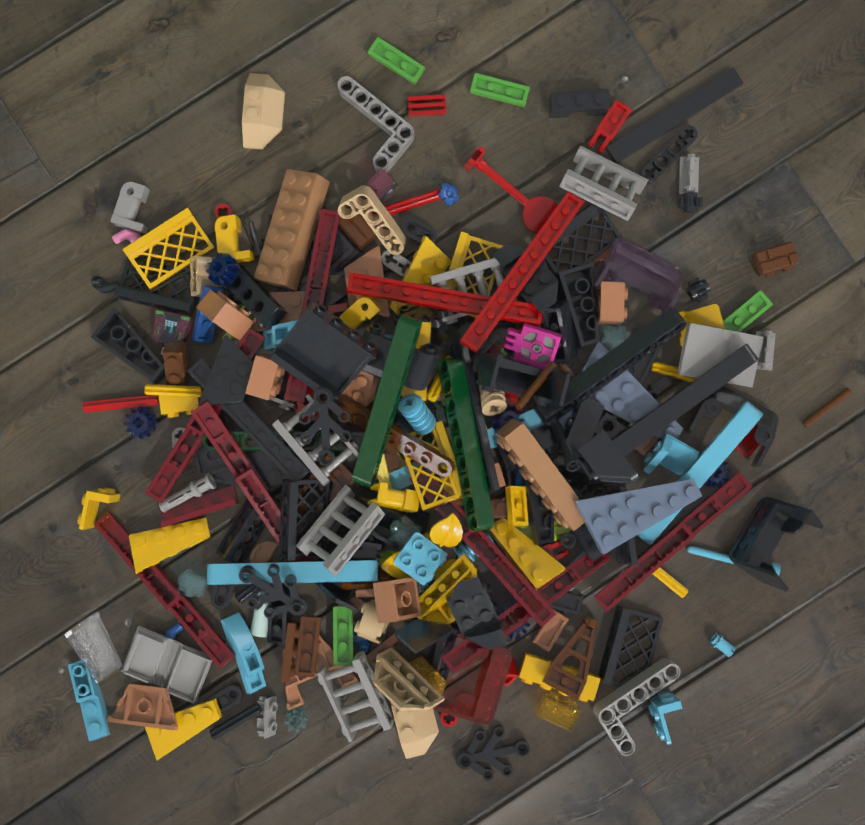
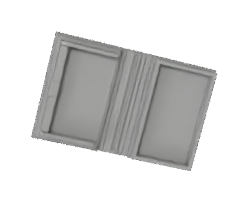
M689 323L686 329L677 373L698 378L747 343L759 358L764 337ZM758 361L727 383L753 387Z
M138 626L121 672L143 682L154 683L163 688H168L169 694L194 704L197 702L213 660L207 653Z

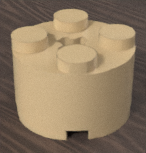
M371 599L364 603L361 613H363L362 619L357 621L354 632H357L359 637L381 644L382 639L379 638L381 634H386L390 622L378 623L375 600Z

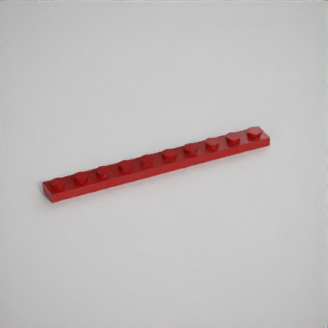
M567 192L461 338L460 343L473 352H478L584 204L583 200L571 192Z
M350 272L347 293L476 316L480 314L491 298L485 295ZM513 301L501 320L522 324L527 323L540 327L542 313L533 304Z

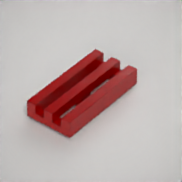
M445 94L409 96V117L446 115ZM442 101V102H434V103H417V104H412V102ZM442 107V110L412 111V109Z

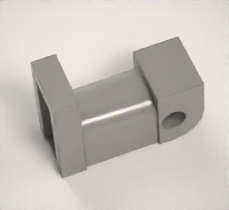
M135 182L125 183L121 188L110 222L124 229L127 228L143 235L147 234L148 228L144 224L135 222L140 204H146L150 190L146 186Z

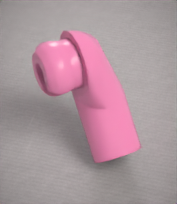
M127 228L112 236L116 244L124 240H129L133 243L141 238L138 232Z

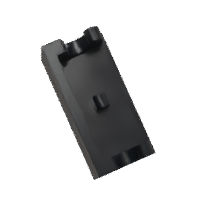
M365 540L351 558L379 562L382 543Z

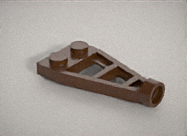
M328 454L324 459L329 461L331 456ZM320 463L317 465L319 468H321L322 466L325 467ZM343 463L339 464L329 473L328 477L335 484L334 489L329 493V502L337 496V493L345 485L350 488L355 483L352 481L353 473ZM312 473L309 479L316 478V476ZM306 485L300 492V496H302L308 489ZM316 487L314 488L318 494L321 493ZM319 501L313 509H318L323 506V503ZM303 502L297 508L299 515L308 508Z
M584 617L581 626L549 664L542 680L543 683L579 700L587 682L594 636L598 626L597 621ZM578 638L587 643L583 655L572 650ZM568 656H573L580 662L579 671L576 675L562 668V663Z

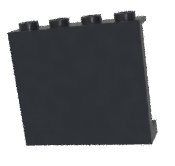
M313 301L274 349L270 360L314 391L319 388H328L333 393V401L337 403L341 393L369 361L376 358L379 348L374 342L361 336L356 329L346 325L341 318L327 311L323 305Z

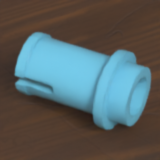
M715 633L710 639L711 646L718 648L727 657L733 654L731 650L735 652L736 647L723 639V635Z

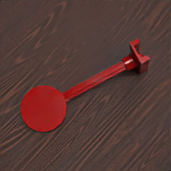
M480 146L463 165V168L469 172L475 167L480 172H484L524 206L522 214L524 225L529 231L538 234L556 209V203L550 198L543 196L535 197L531 200L526 198L487 165L488 163L482 158L486 150Z

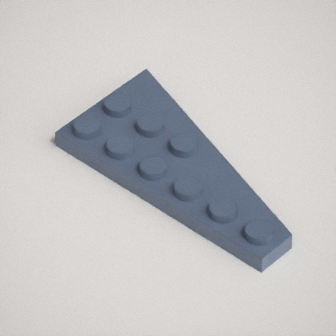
M600 341L596 343L582 371L609 353ZM628 370L589 397L604 405L605 410L632 424L660 405ZM675 420L656 433L655 436L662 439L666 434H669L678 439L683 428Z
M686 479L573 502L600 553L606 554L702 497V494L694 479Z

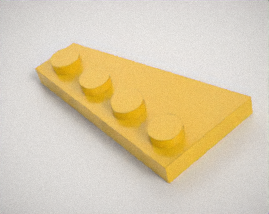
M423 236L422 243L418 251L416 250L402 281L432 286L433 284H430L428 277L443 273L452 261L427 236ZM390 301L388 307L397 315H400L399 308L409 304Z
M504 517L496 521L492 529L487 530L517 570L535 590L566 569L541 547L534 545V542L515 526H508V521Z
M207 518L129 535L136 574L160 563V561L178 554V552L186 548L188 549L211 538Z
M216 698L174 712L178 730L145 727L156 760H159L222 717Z

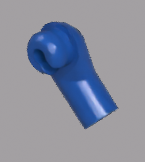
M178 621L166 630L164 636L175 640V636L184 629L183 625Z
M353 632V642H356L360 648L359 651H364L365 654L368 653L371 648L370 641L357 636V633Z

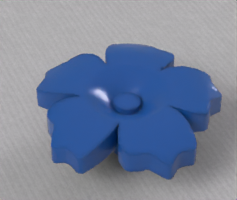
M449 183L440 185L442 189L438 195L440 199L445 198L444 202L447 206H451L453 202L459 201L457 188L453 184L451 186Z

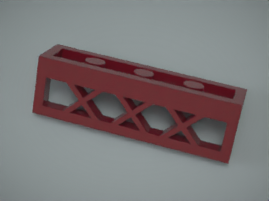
M232 485L200 497L188 499L165 513L160 509L163 519L160 522L161 528L240 504L235 486Z

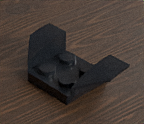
M318 223L309 249V254L311 256L313 253ZM337 228L329 275L345 276L344 268L365 254L363 251H358L339 228Z
M506 244L492 254L502 266L501 271L504 278H506L527 248ZM541 262L518 295L525 303L533 304L542 313L556 303L558 280L546 265Z
M424 316L422 322H430V320ZM458 320L457 322L446 324L445 321L442 322L443 325L441 327H431L430 343L439 348L445 339L449 340L445 356L450 355L452 357L450 344L462 338L472 323ZM488 338L485 340L480 349L487 345ZM468 348L470 356L475 354V352Z
M478 576L460 581L451 596L446 597V600L461 633L465 635L466 639L489 650L508 644L501 629L498 614L484 583H480Z

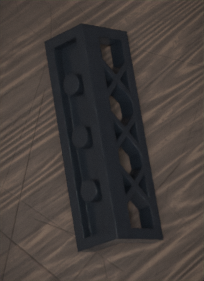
M359 485L354 499L368 508L370 506L368 501L376 499L378 492ZM350 506L349 513L358 517L362 516V513ZM379 506L385 515L378 525L409 538L415 533L410 531L409 528L411 527L419 529L420 534L424 533L430 513L420 509L412 513L397 511V509ZM391 520H397V521H399L401 524H399V525L393 524V523L391 522Z
M274 497L277 503H279L280 500ZM248 498L245 500L216 551L223 560L233 564L245 562L266 526L262 519L258 525H253L254 519L259 517V514ZM251 533V539L244 543L243 538L245 535ZM242 550L239 560L234 559L235 552Z

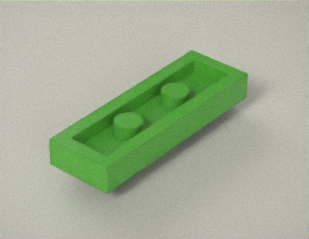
M379 37L376 38L367 52L370 57L416 85L425 71L423 65Z
M475 73L470 93L525 108L530 87Z
M761 290L758 291L723 320L725 330L741 332L773 305L772 302Z
M333 606L334 666L350 665L354 659L353 611L344 606Z

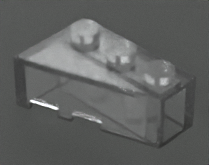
M98 611L79 622L65 634L96 683L123 666Z

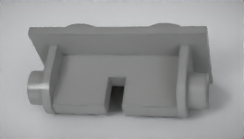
M688 154L687 157L680 156L679 194L698 192L699 157H695V154Z
M768 330L764 332L756 331L757 336L764 337L757 369L772 371L776 333Z
M276 695L269 698L267 696H259L257 703L262 709L260 714H263V717L257 718L256 732L258 736H264V739L276 735V711L278 705Z

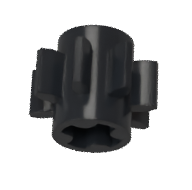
M698 192L683 193V198L678 199L679 208H683V213H696L698 208L703 207V197H698Z
M697 277L688 282L689 287L686 288V292L691 300L697 299L700 302L709 297L707 293L710 292V287L705 279L699 280Z

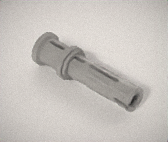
M206 473L205 477L197 481L193 480L187 488L166 498L163 503L158 502L161 511L165 513L194 496L200 497L203 492L215 489V480L210 473Z

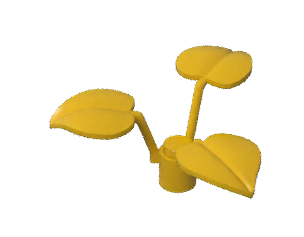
M451 513L445 519L437 522L431 528L430 533H424L423 536L439 547L445 545L451 548L461 541L463 532L459 519L454 513ZM400 551L388 557L381 564V568L395 578L403 579L410 577V575L394 564V559ZM449 559L441 567H438L434 572L435 581L457 559Z

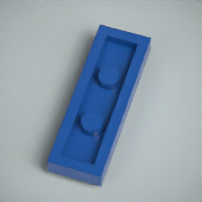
M203 285L199 303L210 289L215 293L218 291L223 293V288ZM197 310L192 340L200 343H212L216 324L199 310Z

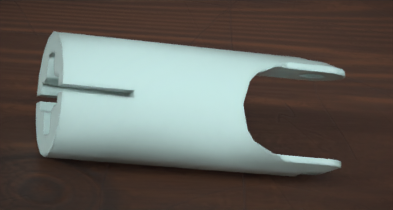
M260 591V592L258 593V596L261 595V594L264 595V594H266V592H265V591ZM268 602L258 604L254 609L250 633L253 636L267 637L268 618L264 616V610L268 606Z

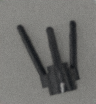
M269 215L268 229L271 223L272 215ZM240 216L252 252H254V256H260L265 239H258L254 222L251 220L252 238L244 217Z

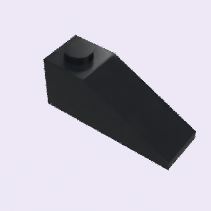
M282 583L284 593L291 597L289 588ZM280 600L268 602V605L273 606L285 604ZM269 609L268 613L273 614V611ZM292 613L275 614L273 618H268L267 643L285 646L287 625L292 619Z

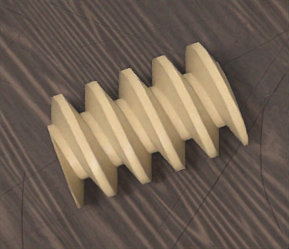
M478 385L484 415L493 416L506 409L507 404L503 391L494 389L492 393L481 390L482 386Z

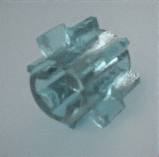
M294 708L293 713L287 712L286 716L289 719L285 720L284 724L289 725V732L293 729L298 734L301 727L303 729L307 728L304 722L308 721L309 717H305L304 709L297 711V708ZM294 717H297V720H300L299 724H297L296 721H293Z

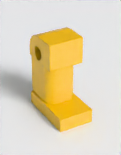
M236 215L219 217L215 222L219 263L223 262V265H228L232 260L238 263L255 261L252 251L239 250L238 233L242 232L240 218Z
M362 297L339 318L350 328L357 329L367 319H373L383 308L373 297Z
M383 482L376 483L370 488V490L378 491L376 499L368 501V505L374 502L378 506L397 509V511L410 513L418 511L419 498L416 491L388 488V483Z

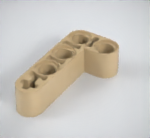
M362 185L342 197L338 207V214L342 218L350 219L360 213L388 252L393 255L403 252L406 242L405 234L370 187ZM360 196H365L367 199H361ZM344 205H349L351 209L346 208ZM371 211H375L378 214L374 215L371 213ZM383 226H386V227H388L389 229L386 230V229H383L382 227H383Z

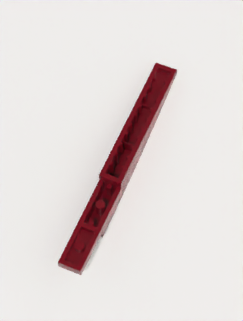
M321 208L300 317L313 301L321 305L324 303L340 218L336 211ZM289 373L285 400L304 403L307 385Z
M249 328L237 346L252 361L265 337ZM212 405L217 414L220 415L223 408L220 405ZM193 415L145 494L160 503L164 502L183 470L187 468L202 444V437L205 433Z
M209 400L203 402L191 410L192 415L280 545L281 507ZM311 556L295 558V560L290 562H314Z
M423 466L422 470L429 473V471ZM420 473L417 483L425 487L430 477ZM432 479L428 489L438 493L441 485ZM443 488L441 491V495L445 497H450V495ZM426 491L424 497L429 503H432L436 495ZM455 501L434 507L443 519L451 513L457 516L462 526L463 542L541 627L556 615L555 611L483 531L472 532L469 529L466 514Z
M740 472L736 473L637 557L638 565H628L594 596L596 601L608 612L753 486Z
M107 512L94 526L135 572L129 539L131 534L110 512ZM159 564L150 566L136 574L167 611H171L219 669H222L235 657L232 649L214 630L213 624Z
M585 553L567 566L562 573L536 591L548 605H551L611 559L607 554H603L594 561H590ZM519 602L498 616L505 637L532 618ZM466 639L441 658L454 674L488 649Z

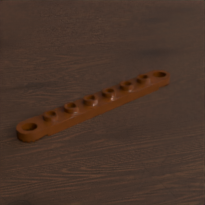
M341 395L336 404L343 410L350 412L351 419L348 422L366 432L371 411ZM320 396V398H321L322 401H326V400H327V399L324 398L323 396ZM342 413L341 418L347 420V413ZM392 424L387 445L442 477H448L455 470L452 459ZM440 463H445L448 466V471L443 470Z

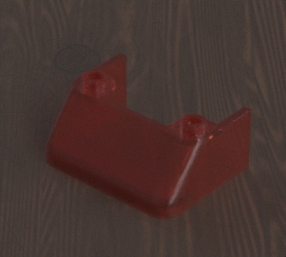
M458 632L457 637L466 640L465 635ZM500 646L488 649L479 655V657L484 658L474 694L461 693L456 697L454 705L441 702L434 707V710L478 724H490L494 719L512 660L509 649Z

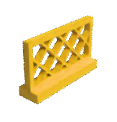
M186 208L122 250L151 290L188 266L192 257L203 256L213 250L214 246L190 210ZM191 222L196 227L195 235L184 233L185 226ZM173 234L181 235L179 245L168 244L169 237ZM183 236L194 238L192 248L182 246ZM197 239L205 240L208 247L203 250L195 249ZM155 245L164 246L162 256L152 254ZM167 246L178 248L176 259L165 257ZM181 249L191 251L188 260L179 259ZM140 255L148 256L146 266L138 265L134 259ZM151 257L162 259L160 269L149 267ZM164 260L175 261L174 269L171 271L163 270ZM148 270L159 272L158 279L152 283L147 279Z
M461 231L449 271L463 267L464 262L472 259L474 264L477 263L474 257L481 253H484L487 260H489L490 258L486 250L490 248L499 250L503 246L470 236L468 233ZM470 242L479 243L482 250L472 254L469 249ZM494 272L492 275L484 278L488 296L495 280ZM466 274L465 276L470 284L467 290L472 288L474 293L478 294L474 288L477 286V283L472 284L468 276L469 274ZM454 278L446 280L447 284L445 285L447 289L455 290L457 288L459 291L457 281H454Z
M442 421L436 422L432 430L435 437L432 444L422 440L424 435H420L418 439L452 459V462L454 461L455 470L448 477H445L444 480L434 476V472L429 474L423 471V465L418 469L411 465V458L404 455L423 511L457 499H463L455 456ZM416 431L409 433L414 437L419 436ZM445 463L440 465L442 466L441 468L448 471V466ZM420 473L430 477L425 487L417 483ZM432 479L442 483L438 493L428 489ZM444 485L453 488L455 495L450 497L441 495ZM426 491L436 495L434 501L425 505L423 500Z

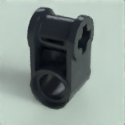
M566 466L561 467L558 471L567 478V483L578 498L583 500L584 494L592 488L591 482L586 483L581 475L575 471L570 472L566 469Z

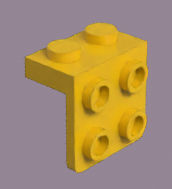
M717 304L688 312H679L687 322V325L693 323L725 329L720 308ZM686 325V327L681 331L682 337H680V343H681L682 348H683V343H684V338H685V334H686L687 325Z
M106 487L104 489L98 488L97 490L87 491L82 498V505L84 506L82 513L78 517L79 529L94 528L99 503L120 501L121 494L115 493V489Z

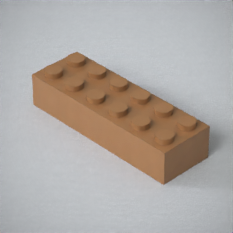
M286 170L254 279L267 285L297 291L330 183L328 180L316 173Z
M515 419L510 420L494 433L498 438L496 442L502 449L505 448L509 452L507 456L510 461L521 468L519 473L525 480L528 479L532 483L530 485L531 489L536 495L539 494L543 498L541 502L548 510L550 509L554 513V520L565 529L569 528L575 531L584 523L573 502L580 499L524 423Z

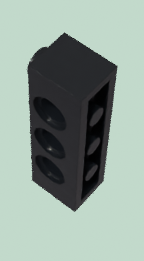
M232 260L218 276L223 282V288L234 294L233 298L245 306L244 310L256 317L255 322L262 328L268 327L272 329V326L278 325L288 313L240 263Z

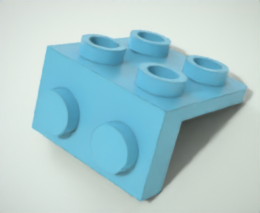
M666 434L661 441H657L653 450L646 454L643 460L645 462L643 471L650 474L659 464L677 475H682L698 458L699 451Z
M415 532L394 559V564L425 586L434 577L436 569L444 564L448 554L444 549L432 543L422 534Z
M663 691L658 693V696L650 698L651 704L648 707L651 716H654L656 721L654 724L656 734L659 735L661 741L664 740L669 745L671 744V739L664 713L682 709L681 701L672 692Z

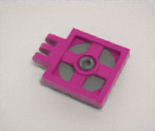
M524 323L522 331L508 328L507 333L510 335H506L503 347L515 351L513 360L544 369L550 361H554L562 334Z

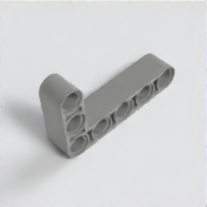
M341 77L338 81L341 97L390 135V138L373 158L374 170L378 174H380L378 172L380 169L387 173L414 140L413 127L351 77ZM344 85L351 86V89L347 91L342 88ZM364 96L366 100L358 102L357 98ZM374 108L381 110L379 114H373L371 111ZM388 120H394L396 122L393 126H388L386 124ZM408 131L411 135L403 138L401 133ZM397 146L399 149L393 153L389 151V148ZM380 160L387 162L384 167L377 166V162Z
M669 658L660 659L601 699L593 707L594 715L614 746L624 756H629L635 751V743L619 718L680 676L679 666ZM671 666V670L666 672V669ZM656 677L655 681L650 683V680ZM637 688H640L639 691L636 694H634V691ZM624 699L621 704L617 705L619 700ZM608 710L605 715L601 716L603 711ZM614 726H617L614 731H611ZM627 741L624 746H621L623 742Z

